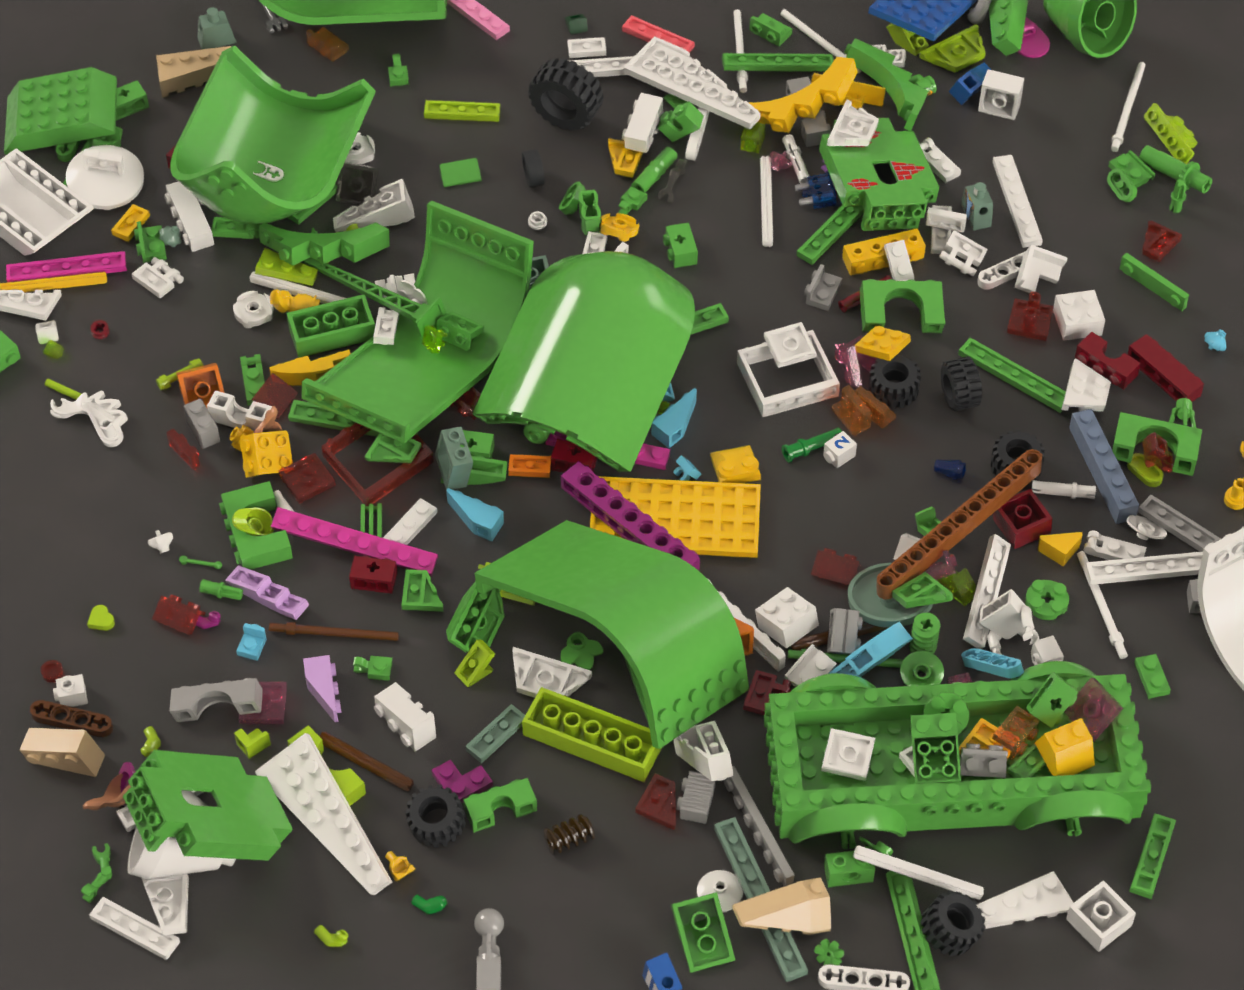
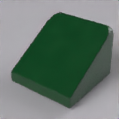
M583 14L565 17L571 34L588 31L587 19Z

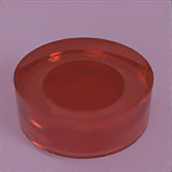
M57 660L46 661L41 666L42 677L47 682H56V679L62 678L64 674L62 664Z

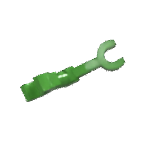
M108 843L104 844V852H98L96 846L92 847L93 857L100 864L101 872L91 884H86L81 890V893L84 894L82 899L88 903L94 900L98 889L112 878V870L109 865L111 850Z

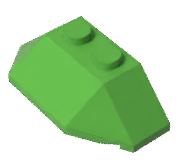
M475 581L462 597L446 629L448 641L465 653L469 652L476 640H483L490 647L505 616L500 594L501 589L493 588L482 594L478 592Z

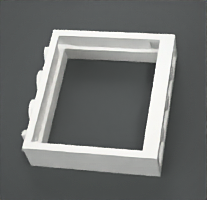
M813 330L807 331V334L810 336L809 338L817 353L816 358L813 359L824 381L764 398L749 367L750 364L773 358L767 342L752 347H745V349L737 351V365L762 417L839 396L840 383Z

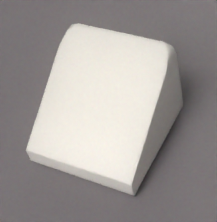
M56 321L36 324L39 344L59 340Z

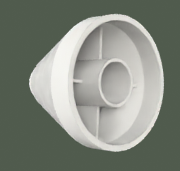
M189 790L181 791L183 798L188 803L196 806H208ZM136 827L128 858V873L145 879L218 870L221 864L231 867L236 859L183 856L175 837H168L155 852H149Z

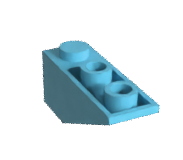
M694 388L689 393H685L678 402L671 404L663 414L654 418L651 435L667 448H671L684 437L696 404L697 389Z
M448 488L446 490L448 504L472 533L493 541L504 524L503 511L496 506L485 504L477 498H471L460 491Z

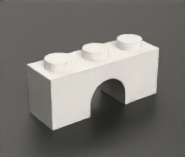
M219 391L214 392L207 405V409L214 422L234 428H241L244 424L253 431L264 421L266 412L272 408V406L253 401L250 408L246 409L236 403L233 395Z

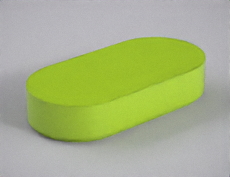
M1135 453L1132 456L1131 463L1127 462L1129 471L1149 487L1161 485L1164 477L1163 471L1145 455Z

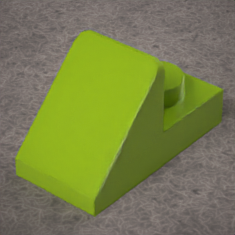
M476 640L454 673L467 687H471L493 671L489 663L495 653L483 640Z

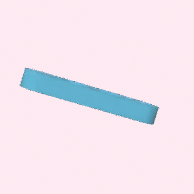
M978 648L968 649L961 654L964 666L1005 678H1015L1024 673L1021 660Z

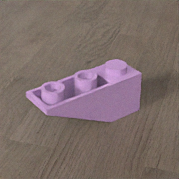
M329 655L304 658L307 689L333 721L338 722L337 713H341L340 700H335V695L339 694L337 681L333 682L332 677L337 676L335 663L330 662Z

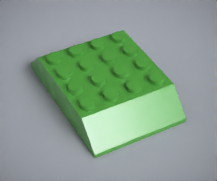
M89 67L18 81L7 97L5 155L16 148L22 152L115 134L116 76Z

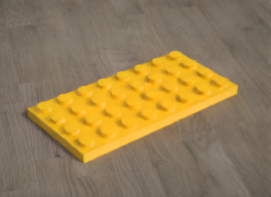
M598 476L603 478L614 490H618L629 502H633L640 511L651 516L655 523L665 527L670 535L680 539L683 545L690 551L693 550L698 555L758 558L761 484ZM591 513L590 528L622 538Z

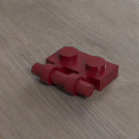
M756 670L743 705V710L764 716L765 703L769 702V694L790 693L791 681L785 679L781 685L776 683L777 675Z

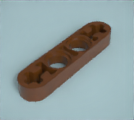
M44 700L35 701L30 706L32 719L38 723L63 729L86 730L89 735L97 737H107L113 731L111 719L107 715ZM64 712L67 714L63 720L55 719L58 713ZM81 717L88 719L83 725L76 724L77 719ZM103 723H106V726H103L102 729H99L98 726H102Z

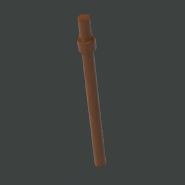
M287 622L286 624L269 623V631L285 632L286 635L298 633L398 641L399 632L296 625V622Z

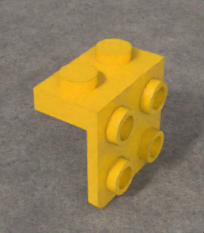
M286 430L253 433L240 437L243 470L245 471L246 478L293 470L289 434Z

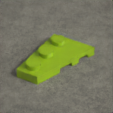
M264 248L255 267V274L313 286L318 269L301 262L292 266L281 260L279 253Z

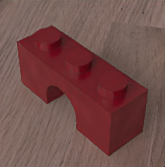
M1091 332L1077 345L1075 359H1078L1108 379L1112 384L1124 390L1138 376L1141 363L1126 353L1115 359L1106 357L1105 353L1108 342Z

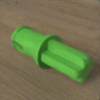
M1177 180L1174 191L1171 193L1172 200L1169 209L1170 211L1173 210V213H1179L1182 210L1183 201L1186 199L1187 185L1185 180Z
M203 579L200 583V593L211 594L219 599L227 597L241 600L243 595L242 589L227 586L224 582L218 583Z

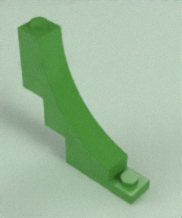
M855 38L852 44L848 43L844 54L847 55L846 58H853L858 69L872 77L883 88H886V91L896 105L898 116L906 121L904 129L911 131L929 91L909 82L912 73L892 65L896 56Z

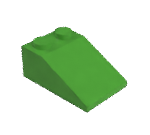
M717 892L671 904L690 973L735 961Z

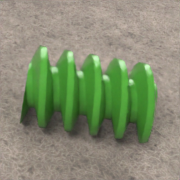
M921 613L914 618L911 632L913 639L909 645L912 653L916 651L935 653L940 632V621L932 613Z

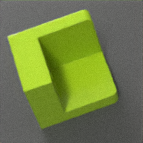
M242 728L234 733L237 746L249 759L271 745L268 732L264 731L262 733L258 728L248 735Z

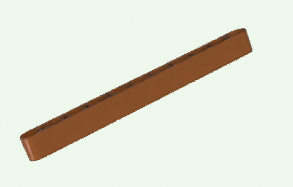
M1034 449L1024 452L877 576V595L885 600L893 598V590L922 574L1041 473L1042 454Z

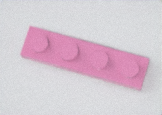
M447 0V4L495 40H498L510 31L508 24L475 0Z

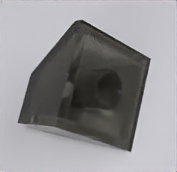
M344 162L338 177L335 201L361 205L365 201L364 198L368 196L374 197L379 169L367 165Z

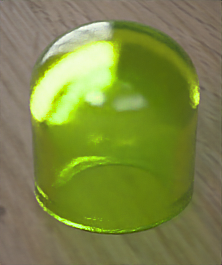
M49 340L43 354L53 359H58L63 354V346L53 340Z

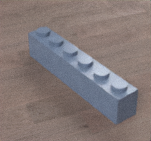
M1092 409L1072 413L1069 429L1115 523L1127 522L1128 516L1137 515L1139 503Z

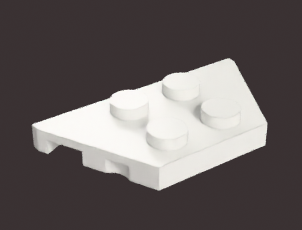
M846 100L828 138L827 145L868 146L877 128L879 119L862 108L857 110L851 106L852 101Z
M1074 359L1061 410L1068 411L1069 407H1079V411L1088 409L1104 411L1111 382L1078 359Z
M516 647L512 649L518 693L535 698L540 688L543 687L568 697L592 677V671Z

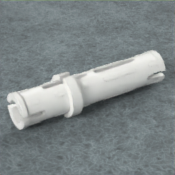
M793 135L784 136L782 142L787 150L786 155L792 162L799 183H808V181H811V177L801 157L800 147L796 145Z
M1032 481V491L1037 494L1069 496L1071 499H1076V497L1095 499L1096 486L1077 485L1076 482L1065 484Z

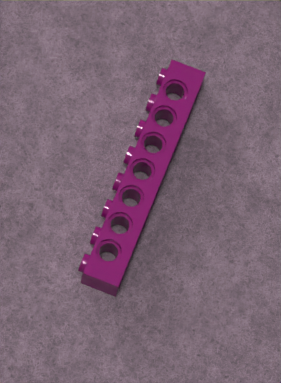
M578 461L561 475V488L622 538L677 556L699 571L700 558L695 551H690L683 545L680 539L670 535L665 527L655 523L651 516L640 511L633 502L625 499L618 490L610 487L603 478L595 475L588 466H584Z

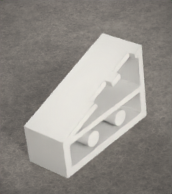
M715 721L695 725L673 740L676 754L709 780L721 781L733 776L730 753Z

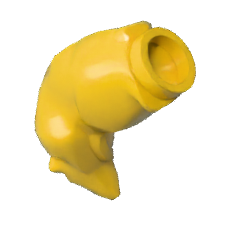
M278 289L273 290L270 294V304H273L274 308L281 313L320 305V299H316L317 295L312 297L307 294H297L294 297L290 292Z

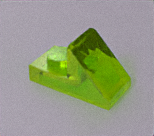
M947 564L934 576V579L952 592L953 597L962 605L966 606L973 600L977 586L966 568L958 572Z

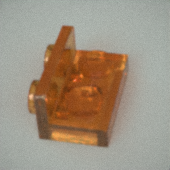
M324 27L317 32H313L311 29L306 31L308 45L311 48H315L323 57H327L332 62L349 51L348 44Z
M850 385L842 388L841 401L833 404L831 409L854 436L870 428L872 412Z
M861 386L855 390L853 405L882 429L896 419V414L885 403L875 398L870 391L865 390Z
M1016 706L995 731L992 739L1011 751L1009 759L1013 760L1017 754L1021 756L1028 746L1026 743L1029 740L1032 742L1039 733L1037 726L1040 720Z

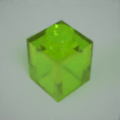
M756 123L751 129L744 128L741 136V150L759 154L765 138L766 124Z

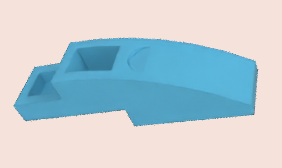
M897 622L846 657V660L829 672V674L841 673L861 678L876 665L879 666L913 638L902 624Z

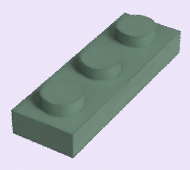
M511 704L465 746V750L482 764L522 727L525 714Z

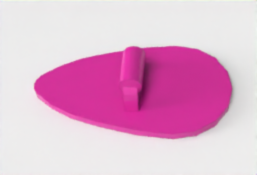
M1026 17L1022 46L1018 53L1030 58L1041 57L1049 51V38L1034 22Z

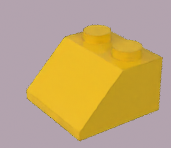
M1082 718L1043 734L1035 742L1052 776L1076 775L1095 766L1093 739Z

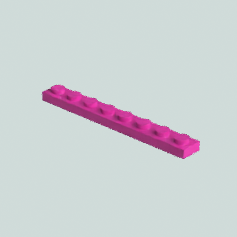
M277 507L271 524L272 529L278 531L286 530L288 534L362 556L377 559L387 558L396 561L397 566L409 570H427L430 576L433 574L439 557L438 554L280 507Z

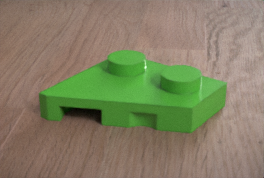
M924 572L893 590L892 597L905 608L949 602L953 600V593L928 573Z

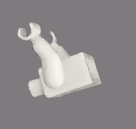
M1012 589L981 608L980 624L990 630L987 640L991 652L1001 654L999 641L1002 637L1010 639L1019 634L1023 637L1024 641L1031 639L1029 645L1039 641V635L1034 630L1031 608L1026 606Z

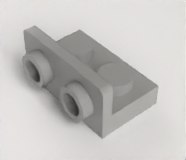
M820 264L818 270H814L811 277L812 282L807 284L804 295H806L807 305L828 311L842 284V278L825 273V265Z
M967 743L966 747H961V775L1006 778L1008 751L1003 750V746L989 745V749H980V744Z

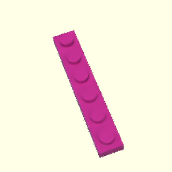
M125 251L7 264L6 280L7 282L97 272L114 273L127 271Z
M555 431L554 434H550L546 445L555 446L557 438L566 440L567 435ZM643 443L634 464L665 470L670 457V449Z

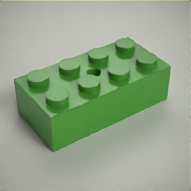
M365 294L287 313L288 326L298 358L366 342L374 336L375 323Z

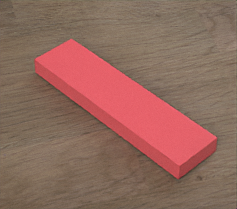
M632 15L622 26L623 32L646 42H649L655 36L683 48L689 53L695 47V42Z

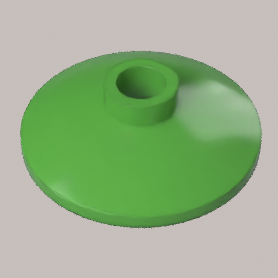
M916 651L905 657L901 664L900 675L906 686L912 684L918 686L931 685L933 683L941 684L944 677V667L936 655L927 651ZM924 672L926 676L919 677L918 673Z

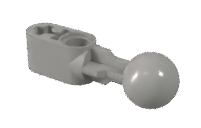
M487 908L480 911L474 921L477 933L482 936V945L479 947L477 956V990H501L500 948L496 945V936L503 930L504 919L497 910Z

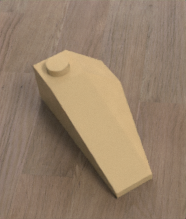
M821 877L799 881L738 902L732 906L742 927L766 930L772 927L780 928L782 932H790V930L802 931V934L807 935L831 930L830 896Z

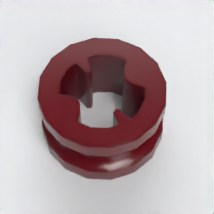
M103 320L93 322L91 325L92 336L95 339L106 338L109 335L108 324Z

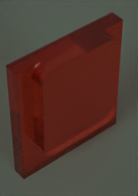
M272 373L252 400L269 406H275L278 411L276 417L278 420L298 392Z

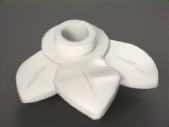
M407 280L401 281L404 290H398L401 296L419 304H427L426 296L420 289H416L415 285Z

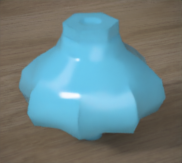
M1219 329L1216 332H1207L1205 334V342L1208 343L1210 350L1213 348L1216 351L1226 350V333L1223 330Z

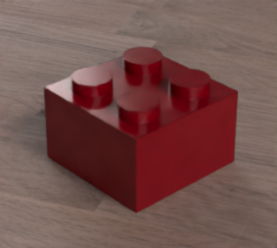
M1032 489L1013 496L993 513L994 522L1014 549L1039 539L1040 535L1051 534L1053 518Z

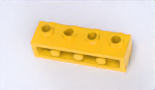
M918 228L844 245L842 259L850 276L889 267L884 245L896 241H905L910 261L923 259L926 245Z

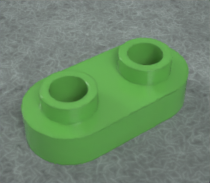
M1119 168L1110 171L1107 182L1116 196L1124 202L1134 200L1137 195V188L1127 173Z
M579 181L569 187L559 206V209L565 215L573 214L578 209L580 191H585V187Z

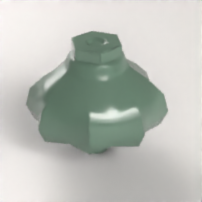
M177 226L161 228L159 230L160 240L165 245L174 248L182 242L180 229Z

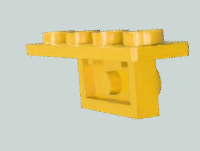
M814 73L811 83L821 77L822 74ZM853 81L841 105H844L846 100L852 101L851 106L856 109L862 108L864 103L882 107L886 88Z

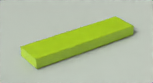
M426 100L424 119L499 122L501 104Z

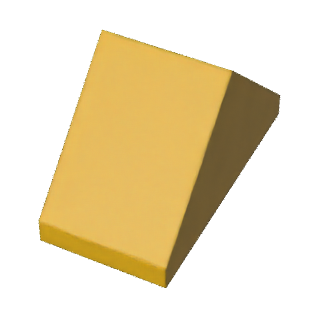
M1082 532L1040 535L1037 548L1040 553L1064 566L1080 548L1083 535Z

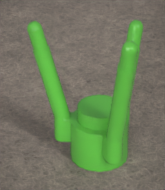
M1187 398L1178 399L1176 408H1172L1169 422L1173 423L1175 417L1178 416L1179 419L1183 420V425L1186 426L1188 418H1190L1191 426L1197 428L1194 417L1195 411L1192 410V401Z

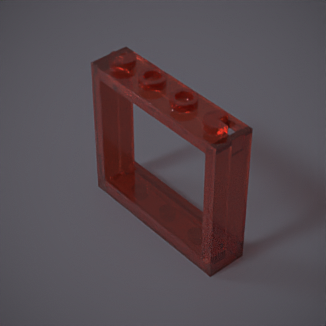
M359 423L345 427L340 434L334 438H329L328 442L321 446L322 456L365 506H369V504H374L434 462L433 451L417 433L412 439L421 443L422 447L411 463H403L366 490L363 489L336 458L335 454L372 429Z

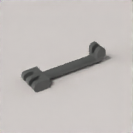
M262 4L270 19L266 21L270 34L274 33L273 27H275L277 32L281 31L280 25H282L283 29L288 28L284 18H277L275 13Z

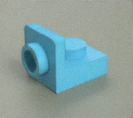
M245 623L243 626L244 635L236 650L237 656L258 661L267 640L265 629L257 624Z

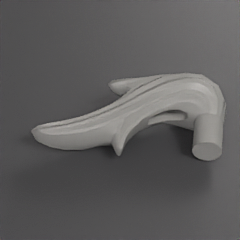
M978 0L975 8L969 10L970 13L967 16L972 24H980L984 21L991 0Z

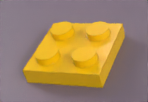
M875 326L855 344V352L891 361L911 342V336L901 331L887 329L883 326Z

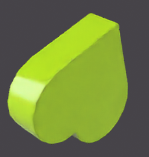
M97 605L92 609L87 625L91 629L110 630L114 627L115 621L106 606Z

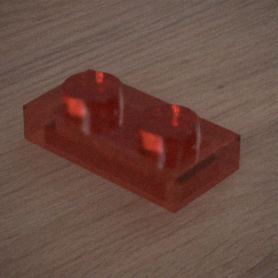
M174 428L166 432L169 445L193 470L199 467L198 457L200 454L194 446L188 444L185 436L182 433L178 434Z

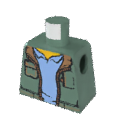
M978 182L975 185L965 187L961 206L965 214H967V219L973 231L991 227L993 202L986 189V185Z

